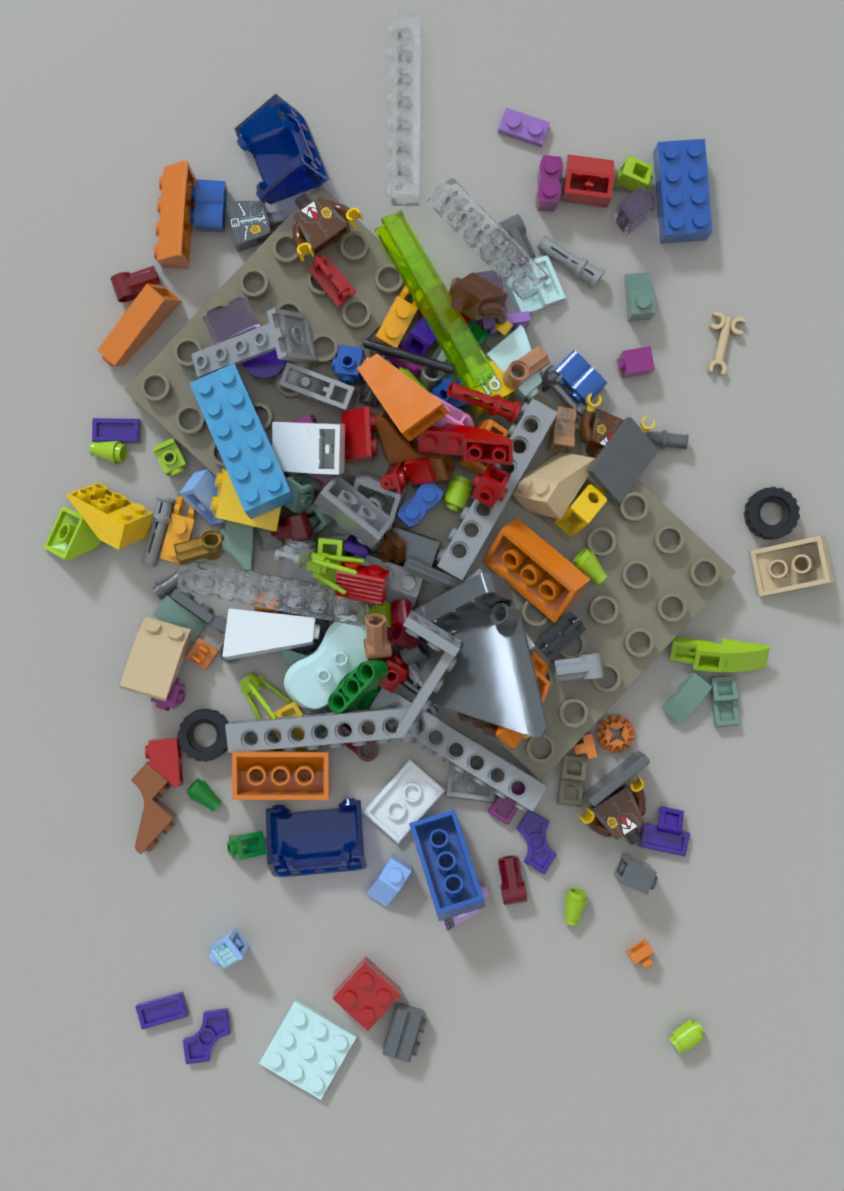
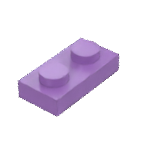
M506 108L498 133L542 148L550 122Z
M529 311L506 315L507 321L513 325L512 331L516 330L520 325L525 330L531 321ZM494 318L482 321V328L490 336L502 334L495 328L497 323Z

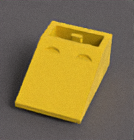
M94 483L67 493L66 497L99 540L120 550L147 538L153 512L145 509L143 505L126 499L123 494L115 493L101 483Z

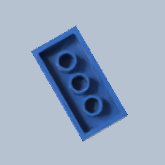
M705 139L658 142L653 151L660 244L705 241L712 233Z
M455 809L409 823L439 922L485 907L484 897Z

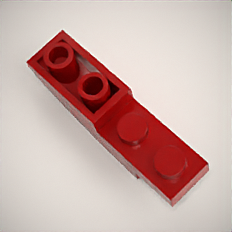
M446 423L444 427L430 426L418 435V452L464 456V461L513 465V440L495 432L471 426Z

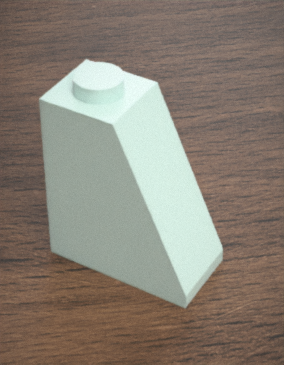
M520 325L488 352L483 363L486 364L489 361H493L505 372L512 361L518 360L530 352L531 347L524 328ZM512 372L515 377H520L517 372ZM537 372L517 388L513 396L519 403H522L526 398L530 401L540 392L538 390L542 383L540 373Z

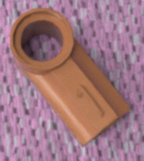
M537 346L520 359L512 361L503 374L504 384L508 388L517 389L526 380L549 365L550 360L546 351ZM512 372H517L520 377H515Z
M379 613L369 614V617L365 619L366 639H364L367 661L391 657L392 652L391 644L388 640L386 617Z

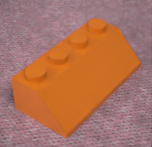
M180 161L164 167L163 176L160 175L159 189L162 190V196L157 202L160 222H156V236H159L158 245L154 246V258L157 259L161 267L189 269L192 237L190 211L194 209L191 191L192 186H195L196 177L188 161Z
M518 518L501 529L483 560L488 567L500 577L508 580L515 590L554 623L576 601L591 580Z
M232 751V800H329V752Z

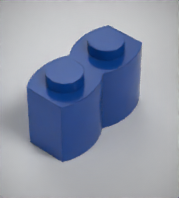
M197 179L196 186H192L191 191L192 201H195V208L190 211V223L194 224L196 231L225 232L226 182Z
M575 350L553 371L558 376L560 374L564 376L559 384L562 387L566 386L572 392L570 396L577 403H583L585 406L587 405L585 399L588 394L592 393L591 401L607 385L606 380Z
M433 482L424 483L419 487L414 498L407 500L400 507L397 513L398 519L409 529L415 528L423 521L426 512L435 509L439 505L443 492Z

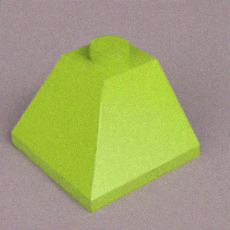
M62 505L43 548L64 560L70 561L97 548L101 540H99L79 512Z

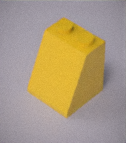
M222 468L221 473H217L215 479V487H218L217 496H213L210 510L214 511L213 515L219 519L277 531L281 506L250 519L242 507L227 469Z

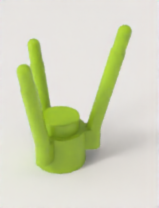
M323 552L321 554L311 553L307 562V571L313 572V578L323 581L342 594H346L347 591L323 574H328L330 569L352 575H357V571L333 564L332 561L359 564L365 562L364 559L329 555Z
M251 672L239 682L242 687L241 692L247 698L257 719H262L252 699L253 696L258 699L273 720L277 719L272 709L259 693L263 689L261 684L288 704L292 702L290 698L266 681L261 674L257 676L254 672Z

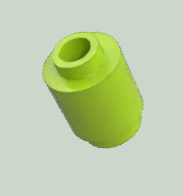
M454 475L453 480L450 479L442 502L446 503L444 507L454 512H458L459 509L464 510L472 491V481L462 476Z
M689 1019L672 1032L673 1035L669 1037V1040L680 1054L684 1051L687 1053L705 1040L702 1036L705 1031L697 1020L692 1022Z

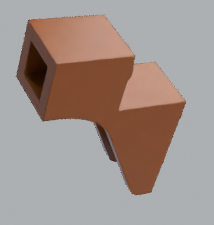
M383 409L375 419V429L379 433L382 451L386 454L388 463L406 462L409 459L429 457L436 476L434 481L448 480L455 469L452 455L418 452V436L409 442L397 428L387 411Z
M149 761L131 779L141 791L144 799V809L135 843V849L139 854L146 850L151 852L160 842L156 838L162 832L166 835L175 825L173 820L177 816L156 797L158 795L161 798L170 789V786L168 785L169 782L149 765Z

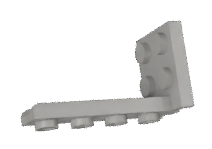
M273 308L267 311L269 324L191 354L197 377L202 378L233 363L238 365L276 350L280 360L309 364L317 361L306 314Z
M288 539L287 545L275 550L274 559L279 561L284 559L277 593L319 604L324 603L328 586L319 585V579L313 578V572L307 571V562L311 553L318 552L316 541L311 539L292 541V539Z
M412 610L403 624L407 628L405 631L415 638L423 637L428 641L427 645L438 652L442 649L444 652L398 724L396 733L402 738L406 732L411 734L418 723L415 718L419 712L424 714L431 703L428 697L432 691L437 693L442 686L444 680L441 677L445 670L450 672L457 661L454 657L461 646V640Z

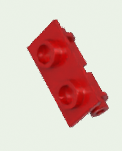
M327 255L323 258L318 256L313 260L314 265L308 271L338 307L357 292Z
M399 462L397 465H392L388 468L387 473L380 480L382 488L386 490L397 488L398 494L402 493L409 482V476L404 466L405 462Z

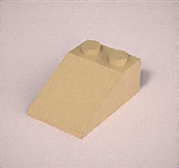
M559 452L525 474L512 495L526 511L561 520L589 476L587 469L595 458Z
M820 535L750 551L759 597L835 583L826 536Z
M145 616L136 635L119 688L166 701L190 647L191 629Z

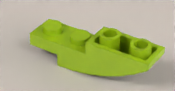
M676 636L673 639L670 660L693 664V670L745 672L766 668L770 646L722 638L721 643Z

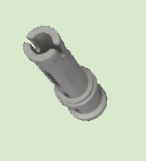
M546 235L542 237L537 245V249L542 250L556 261L571 269L576 278L581 277L589 282L592 288L596 287L605 272L604 269H598L588 262L589 259H580L549 239Z
M157 494L156 499L158 500L152 517L153 522L141 564L156 567L167 524L171 523L172 519L170 516L173 505L176 503L175 499Z

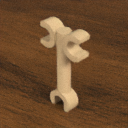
M716 311L712 313L711 317L717 318L719 324H710L709 329L712 331L721 329L715 358L708 365L707 372L711 373L714 365L720 367L719 375L723 376L727 370L724 356L729 335L731 333L734 336H741L743 331L736 329L735 323L744 324L746 319L743 317H736L734 319L725 317L723 313Z

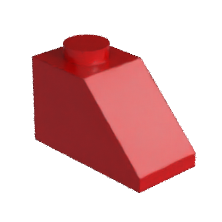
M179 737L149 740L148 745L145 746V757L149 759V765L174 787L182 786L184 784L182 747L178 743Z

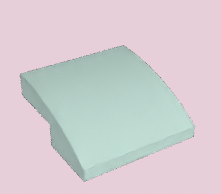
M548 255L528 261L525 265L505 271L501 275L517 313L529 311L531 314L566 298Z

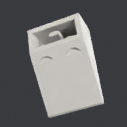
M272 422V447L284 472L335 475L344 473L345 424Z

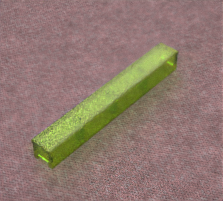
M402 210L381 219L382 226L376 228L375 232L450 364L456 366L455 372L462 385L471 389L482 385L485 386L496 374L461 313L455 312L451 308L452 297Z

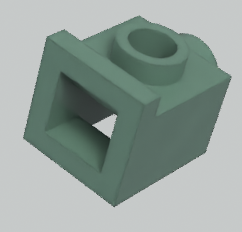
M300 473L286 478L296 500L284 504L297 514L304 513L305 508L312 505L314 491L320 485V483L308 475Z

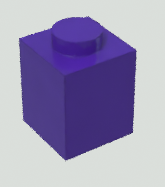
M422 317L409 333L402 348L406 351L426 356L435 345L442 330Z

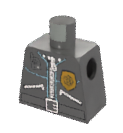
M227 201L233 240L237 252L263 244L272 234L271 227L280 226L284 222L282 211L268 213L265 201Z

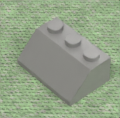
M336 475L325 486L314 501V504L318 506V509L323 514L331 516L342 529L351 532L362 545L368 546L371 549L394 521V519L339 475Z
M370 551L366 558L358 555L354 556V558L365 560L360 565H378L384 570L390 571L386 602L391 604L395 600L406 599L411 602L412 611L416 609L425 580L403 570V563L398 565L394 561L383 563L378 558V554Z

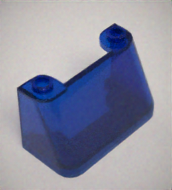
M274 94L234 128L240 148L244 151L248 150L255 159L262 181L256 185V195L263 203L274 204L318 188L329 181L328 173L305 118L279 95Z
M346 798L342 803L338 804V809L294 813L281 804L274 805L272 808H266L267 865L271 874L275 877H293L365 869L367 867L361 800Z

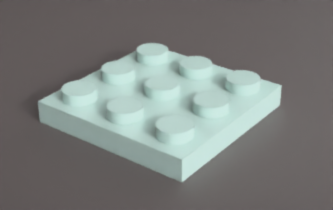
M295 999L259 1064L321 1100L354 1043L357 1034Z

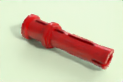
M453 381L447 390L448 397L486 409L490 415L502 416L507 418L508 422L513 423L520 411V403L517 401H507L498 394L490 396L456 384Z

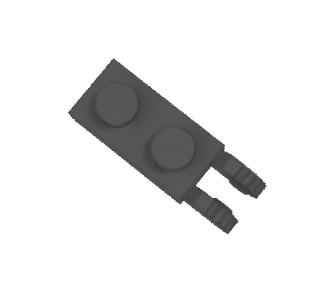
M177 589L173 591L171 597L217 631L222 632V634L226 632L227 620L222 615L213 616L214 610L205 603L199 606L192 601L195 596L185 589L181 592Z

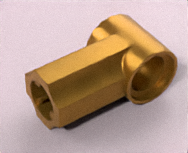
M207 530L202 533L201 537L174 544L178 562L182 565L203 558L208 560L219 558L222 554V537L220 533L216 530Z

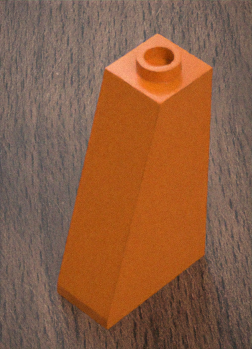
M146 284L97 349L103 355L102 359L110 366H124L182 301L164 285Z
M378 354L367 358L357 368L397 428L409 442L449 413L438 398Z

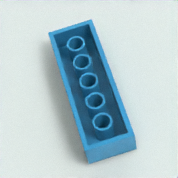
M235 363L191 382L190 386L250 519L256 518L296 500Z

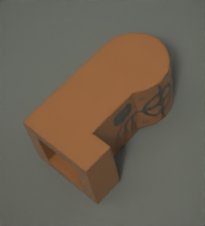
M556 406L555 411L558 413L552 422L548 450L569 453L575 445L574 424L576 409Z

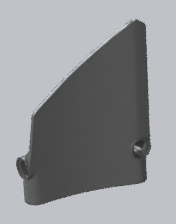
M481 573L413 610L461 640L460 650L454 657L457 661L450 672L445 670L441 677L444 682L438 692L432 691L428 697L431 703L541 739L548 730V723L522 614L519 610L515 609L508 580L493 573ZM420 636L419 643L414 649L407 650L400 647V654L406 664L412 665L417 670L423 685L444 650L441 649L438 652L427 645L428 641Z

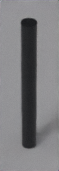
M365 339L363 348L451 375L455 372L456 366L369 339Z

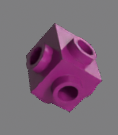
M176 678L166 701L152 697L150 701L155 702V707L169 711L170 708H177L179 705H182L185 699L186 691L184 689L186 685L179 683L180 679Z

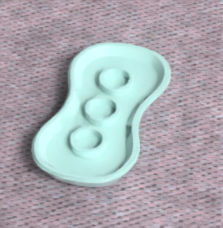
M345 617L335 621L326 631L318 649L310 656L297 661L288 669L284 678V687L294 702L311 711H318L328 706L330 694L361 662L367 661L364 649V639H366L365 623L353 617Z

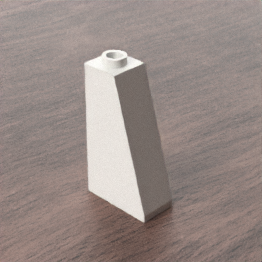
M229 609L222 656L227 660L314 645V639H319L320 625L316 624V619L313 617Z

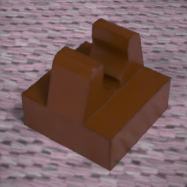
M392 530L384 533L383 542L378 545V548L382 551V553L378 554V558L383 563L394 561L398 565L404 562L406 543Z

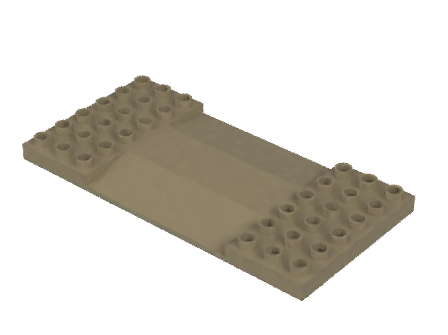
M320 184L308 195L312 202L319 197H323L326 201L334 200L338 202ZM297 207L124 389L215 476L217 473H221L222 468L226 467L190 386L191 382L200 379L196 375L191 354L269 324L267 311L277 308L306 314L317 361L310 364L295 361L287 362L340 381L332 371L333 358L338 355L339 345L363 348L365 339L381 343L374 337L393 301L399 296L407 281L412 283L409 293L404 298L409 303H412L414 295L419 289L425 291L421 300L430 292L423 286V280L358 219L354 221L357 225L355 228L349 223V233L315 257H312L311 254H306L303 257L305 261L302 262L293 244L292 226L296 222L294 216L301 211ZM327 255L357 291L339 307L308 271L314 265L313 260L318 256L323 258ZM417 311L401 339L403 342L406 341L411 330L421 320ZM439 336L426 357L431 358L441 342L451 345L453 342L451 343L448 339H443ZM485 343L474 354L481 366L484 365L483 360L486 354L492 350ZM363 348L366 359L377 354L375 351ZM457 356L452 365L456 366L454 374L445 373L442 379L447 376L464 378L468 374L463 366L464 360ZM242 363L236 365L271 445L272 422H292L307 415H315L317 423L342 424L341 412L344 411L280 386L279 382L283 371L274 378L259 379L251 376L244 369ZM426 373L429 378H436L433 374ZM362 377L361 383L354 382L350 386L360 391V387L365 382V379ZM427 390L428 392L434 395L432 390ZM358 392L352 409L369 406L370 412L375 413L377 418L384 409L382 404H379L378 407H373L369 405L370 402L360 403L361 395ZM539 393L533 398L539 401L540 403L546 405L547 407L555 410V408ZM514 396L507 399V401L510 402H518V400ZM526 398L522 403H520V410L525 402L530 404L531 400L529 401ZM470 406L462 410L471 416L474 427H477L479 421L491 419L509 431L512 424L518 425L522 418L518 415L512 423L508 422L507 418L499 415L492 416L488 412L476 418ZM531 421L524 423V428L527 432L533 433L537 430L535 423ZM551 426L519 482L525 474L559 453L548 450ZM575 427V445L569 453L594 458L593 455L586 453V443L582 441L580 431ZM372 432V438L376 437L378 456H373V462H344V473L339 474V476L352 487L356 477L362 470L383 477L390 466L399 463H388L386 454L382 451V442L378 432ZM521 442L513 443V451L520 454L525 451V447ZM452 455L455 469L448 480L433 482L443 492V496L450 479L453 480L454 475L467 478L472 483L477 474L458 463L461 458L460 455ZM500 465V469L509 474L513 472L512 465ZM284 472L286 478L300 474L297 472ZM590 474L577 495L589 484L594 485L596 483ZM409 479L402 505L407 500L414 498L417 490L423 484L412 485ZM638 480L621 503H614L605 493L606 503L593 519L572 538L554 523L556 518L526 511L511 494L463 580L478 569H481L483 573H493L499 576L483 560L501 529L516 518L574 566L575 564L572 561L584 549H588L590 552L593 551L604 572L608 575L598 585L590 580L581 595L556 622L558 623L571 611L583 622V626L587 630L551 661L537 646L530 651L535 652L548 664L545 678L551 684L543 703L548 723V730L541 739L532 736L523 738L514 749H510L500 739L495 738L540 781L547 776L736 572ZM472 485V491L466 503V506L469 508L472 506L474 502V499L471 498V495L474 492L475 487ZM323 489L314 492L312 504H314V501ZM441 500L435 509L426 512L423 521L415 528L409 529L398 517L393 528L400 526L441 540L440 550L442 548L446 550L451 542L447 538L454 527L458 529L462 523L459 517L463 510L459 509L458 512L446 509L444 507L446 503ZM479 504L476 507V511L480 516H487L490 512L489 507L485 504ZM282 505L279 519L296 515L297 513ZM335 521L311 540L316 541V544H318V538L345 536V534L333 531L337 527ZM467 525L464 528V532L468 537H475L478 534V530L474 525ZM457 545L452 549V553L456 558H463L466 555V550L463 546ZM380 549L377 551H370L375 554L382 553ZM346 551V557L354 558L355 554ZM436 561V562H435V565H434V568L437 569V570H439V571H441V572H444V571L440 570L439 568H437V565H438L439 562ZM425 580L416 609L449 590ZM510 585L515 609L521 612L525 632L535 645V642L556 623ZM348 599L366 617L368 609L377 605ZM601 653L604 677L587 680L579 678L556 681L554 660Z

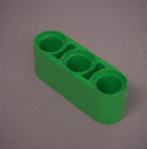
M382 659L361 662L330 694L328 698L330 710L334 713H342L357 708L387 676L388 666L386 662Z

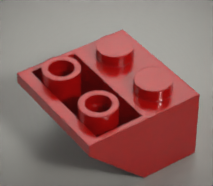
M568 154L561 202L607 208L612 198L614 160Z
M369 406L341 412L342 424H345L344 462H373V456H378L376 437L372 438V432H377L375 429V413L370 412Z

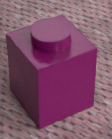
M651 346L624 350L619 355L620 358H617L618 372H622L623 378L648 375L655 370Z

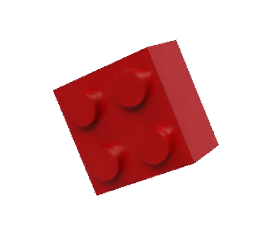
M365 956L334 991L332 999L369 1031L399 998L401 988Z

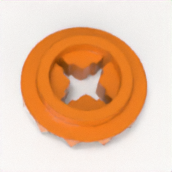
M608 716L598 726V741L609 752H623L631 747L635 739L634 727L623 716ZM623 726L620 735L624 740L622 741L617 738L611 740L613 734L610 732L609 727L618 730Z

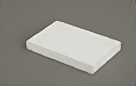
M409 759L363 813L399 844L411 830L409 823L420 820L443 794L445 789L415 762Z

